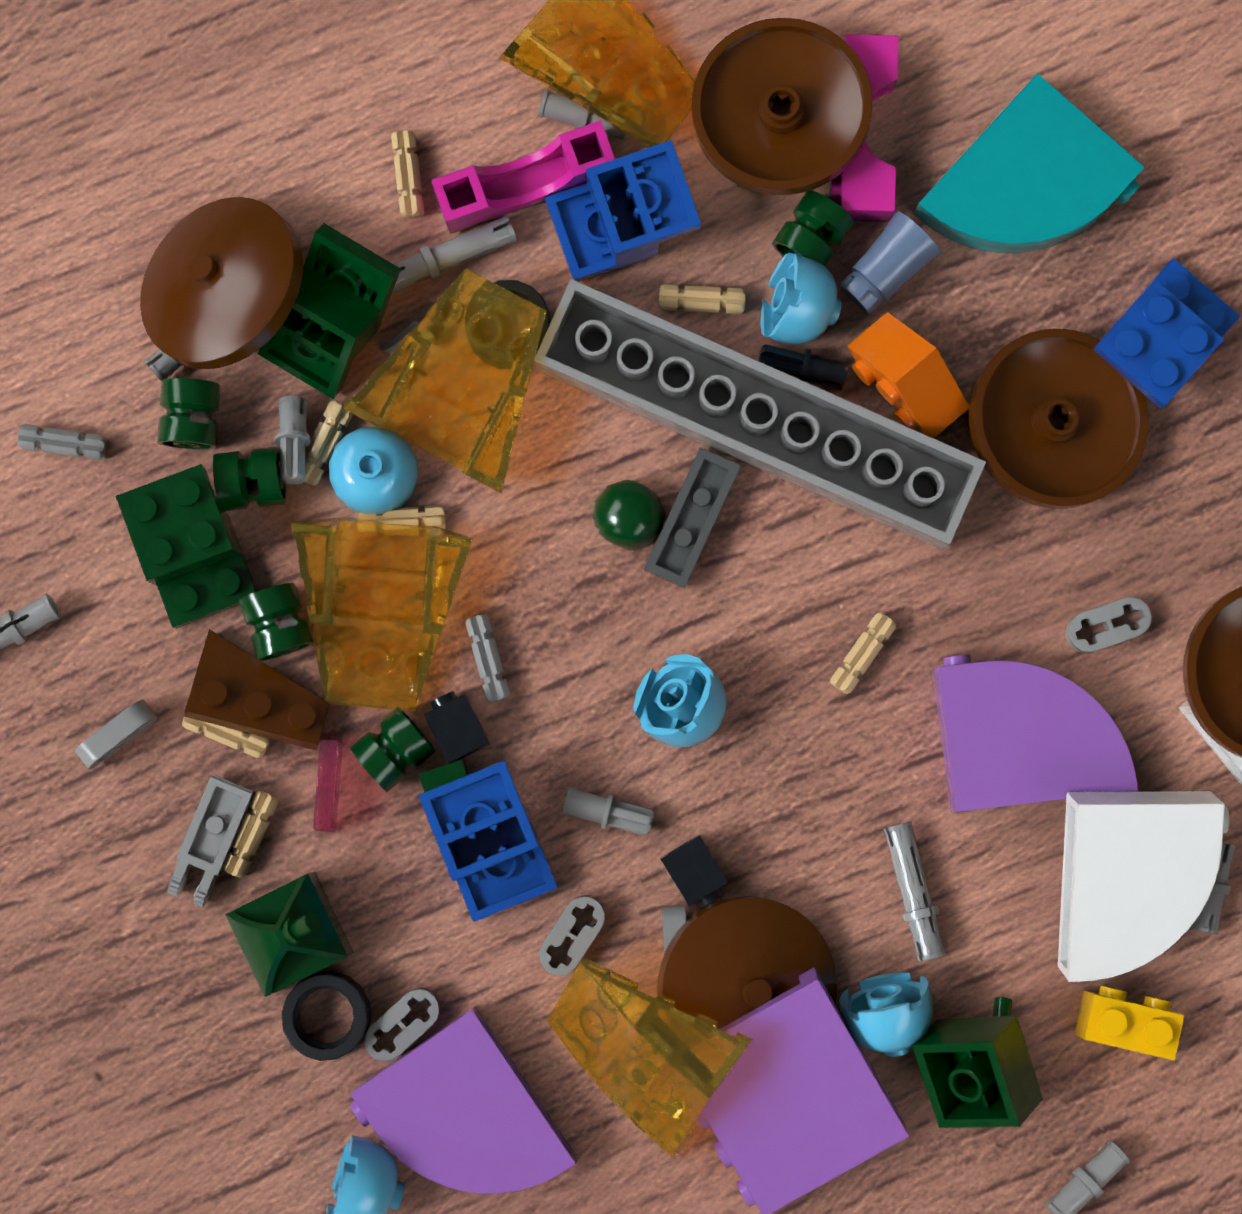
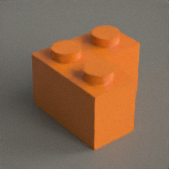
M885 313L847 345L856 361L852 365V369L864 384L870 386L874 383L880 394L891 405H895L897 411L893 413V416L899 424L935 438L969 409L965 397L938 349L890 313Z

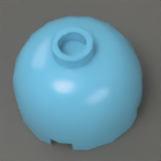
M785 254L770 278L768 286L775 288L771 305L763 300L760 326L763 336L780 343L798 345L813 341L826 330L828 324L834 325L841 311V300L837 299V286L834 277L824 265L799 254Z
M362 427L348 433L335 446L329 461V481L336 496L350 510L363 514H384L390 510L402 508L413 496L416 488L418 461L411 446L398 433L383 427Z
M689 654L673 655L664 660L668 665L662 667L658 672L651 669L644 676L636 691L633 706L634 712L640 718L642 729L655 740L674 748L696 746L708 740L718 730L725 717L727 700L724 686L719 677L700 658Z
M906 972L882 974L860 981L861 991L854 993L852 996H850L849 988L842 993L839 1003L849 1033L859 1045L871 1051L884 1053L889 1057L904 1055L911 1050L912 1044L923 1038L930 1029L934 1016V1006L930 985L926 977L920 975V982L912 981L910 973Z
M351 1134L350 1143L347 1142L344 1147L331 1189L334 1190L333 1198L337 1199L335 1205L328 1204L326 1214H387L389 1209H399L405 1183L397 1181L398 1166L393 1155L383 1145Z

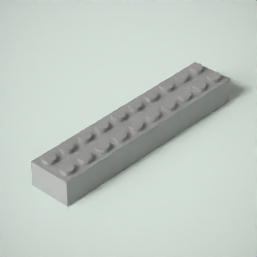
M570 279L534 358L535 370L942 550L951 544L986 464V461L573 279Z

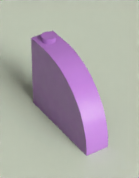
M970 655L943 658L944 666L933 669L951 812L1066 799L1067 792H1129L1138 790L1134 763L1119 728L1099 702L1071 680L1048 669L1022 662L983 661L971 663Z
M475 1006L350 1093L354 1099L350 1107L364 1127L370 1124L386 1147L412 1170L431 1181L449 1188L481 1194L519 1191L553 1179L576 1164V1155Z

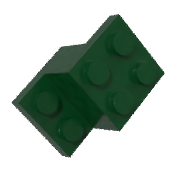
M323 223L314 234L305 264L303 265L302 282L295 304L280 329L259 349L258 355L331 399H334L343 388L353 359L378 332L401 268Z
M199 464L116 495L147 582L158 587L172 628L177 629L240 605L239 600L257 592L230 516L220 509L204 465Z

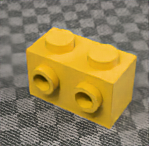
M1100 985L1099 993L1083 991L1074 1035L1084 1040L1175 1061L1184 1015L1171 1010L1172 1002L1145 996L1144 1003L1142 1004L1126 1000L1127 991Z

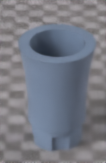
M896 211L882 234L865 255L852 267L853 272L843 280L840 288L860 309L871 315L882 304L883 300L887 302L907 281L940 256L942 252L933 239L919 225L902 212Z

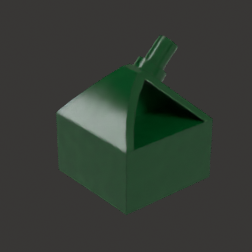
M315 872L307 873L225 914L265 997L354 953Z
M1005 997L994 998L992 1017L937 1019L930 1026L928 1033L918 1042L912 1044L939 1128L1020 1127L1043 1100L1017 1016H1011V999Z

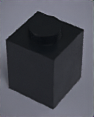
M452 691L430 702L433 710L425 713L424 716L448 764L456 762L491 744L467 695L464 694L457 698L455 692Z
M700 835L695 836L660 858L688 906L697 902L702 909L724 895L720 887L727 884L728 881Z

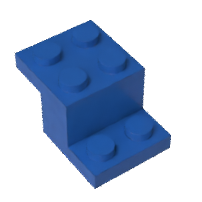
M672 140L587 168V183L545 197V203L571 277L577 282L657 256L658 243L701 229L702 225Z
M1172 258L1112 325L1109 332L1093 350L1162 409L1222 343L1224 334L1240 318V315L1178 261Z
M506 761L499 762L418 795L452 882L457 880L473 922L558 888L525 803L522 804Z

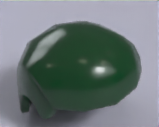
M623 480L608 485L595 500L593 519L596 528L599 529V534L605 540L633 551L653 544L664 527L665 511L659 497L649 487L637 481Z

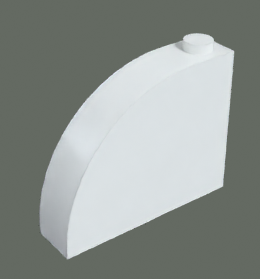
M1211 791L1067 792L1058 968L1068 982L1096 981L1111 978L1143 966L1175 944L1197 919L1215 884L1220 865L1222 836L1229 829L1228 809Z

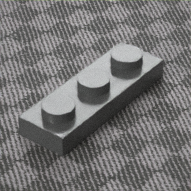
M701 447L699 448L644 571L685 589L741 465Z

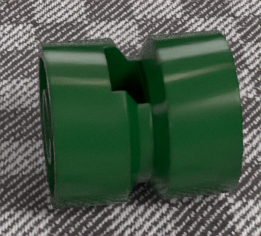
M810 190L804 194L793 211L796 220L794 222H785L772 241V245L783 257L787 253H795L826 266L833 256L831 245L841 244L854 225V220L836 202L818 192Z
M163 379L161 383L160 405L166 409V415L159 418L157 443L163 446L182 449L208 450L216 448L218 423L212 419V414L219 410L221 386L218 383L200 379Z
M277 446L253 449L249 457H244L240 451L214 454L213 477L219 507L224 512L247 509L252 501H255L260 507L283 505L286 503V484L281 481L280 450Z
M285 583L249 594L239 600L246 625L255 628V632L250 638L258 661L281 657L314 644L307 619L298 616L302 603L295 583Z
M400 707L395 709L380 723L382 731L380 734L368 732L350 747L357 760L386 792H389L407 777V765L417 767L436 752L429 740Z

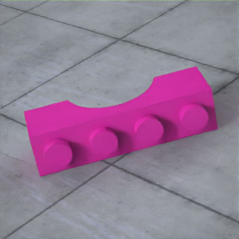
M845 34L844 41L858 55L869 77L872 102L892 93L898 80L899 36ZM864 142L856 158L838 176V180H831L830 199L845 209L854 221L890 222L895 212L896 167L879 159Z
M600 120L560 134L544 148L523 158L488 167L472 165L435 178L431 182L449 233L452 234L543 202L545 197L585 184L587 183V168L614 160L615 157Z

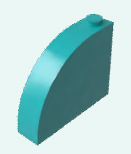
M1037 73L918 203L914 215L935 232L966 247L994 253L1037 251L1062 243L1081 233L1100 218L1116 200L1124 205L1141 186L1135 179L1145 167Z

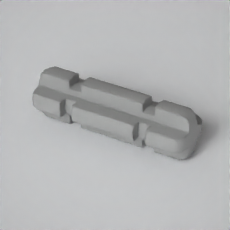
M28 424L20 426L17 437L18 446L22 449L38 451L41 448L42 451L47 453L80 457L83 454V457L96 460L104 459L107 449V438L102 435L87 433L86 436H83L81 432L45 427L42 430L39 426Z
M486 614L470 617L466 620L465 625L468 636L473 638L474 641L471 646L480 679L485 681V684L482 686L486 700L488 702L504 700L509 697L510 691L506 678L503 679L501 675L504 673L495 638H491L490 635L493 632L490 619Z

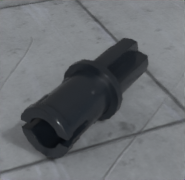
M767 344L762 346L758 357L759 362L797 377V379L825 385L840 391L845 384L849 367L848 362L831 360L811 354L810 349H805L802 354Z

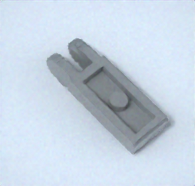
M214 774L210 776L176 857L179 861L168 885V894L177 897L183 891L192 865L205 870L201 882L196 888L193 904L202 908L205 906L217 876L222 874V868L227 855L232 850L233 841L256 791Z

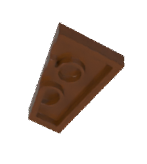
M209 629L184 717L317 751L329 703L265 663L258 661L257 658Z

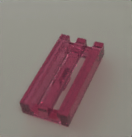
M322 740L320 742L313 823L315 831L334 832L337 829L343 752L342 741Z

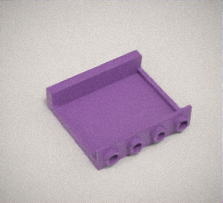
M815 968L798 976L799 985L685 1049L679 1051L676 1046L671 1047L672 1064L668 1066L674 1082L681 1091L688 1088L695 1100V1103L691 1104V1108L697 1121L703 1129L711 1127L719 1140L714 1143L719 1158L726 1168L732 1165L735 1167L741 1180L737 1181V1186L749 1207L756 1204L762 1214L773 1213L909 1137L904 1120L862 1048L849 1033L840 1010Z

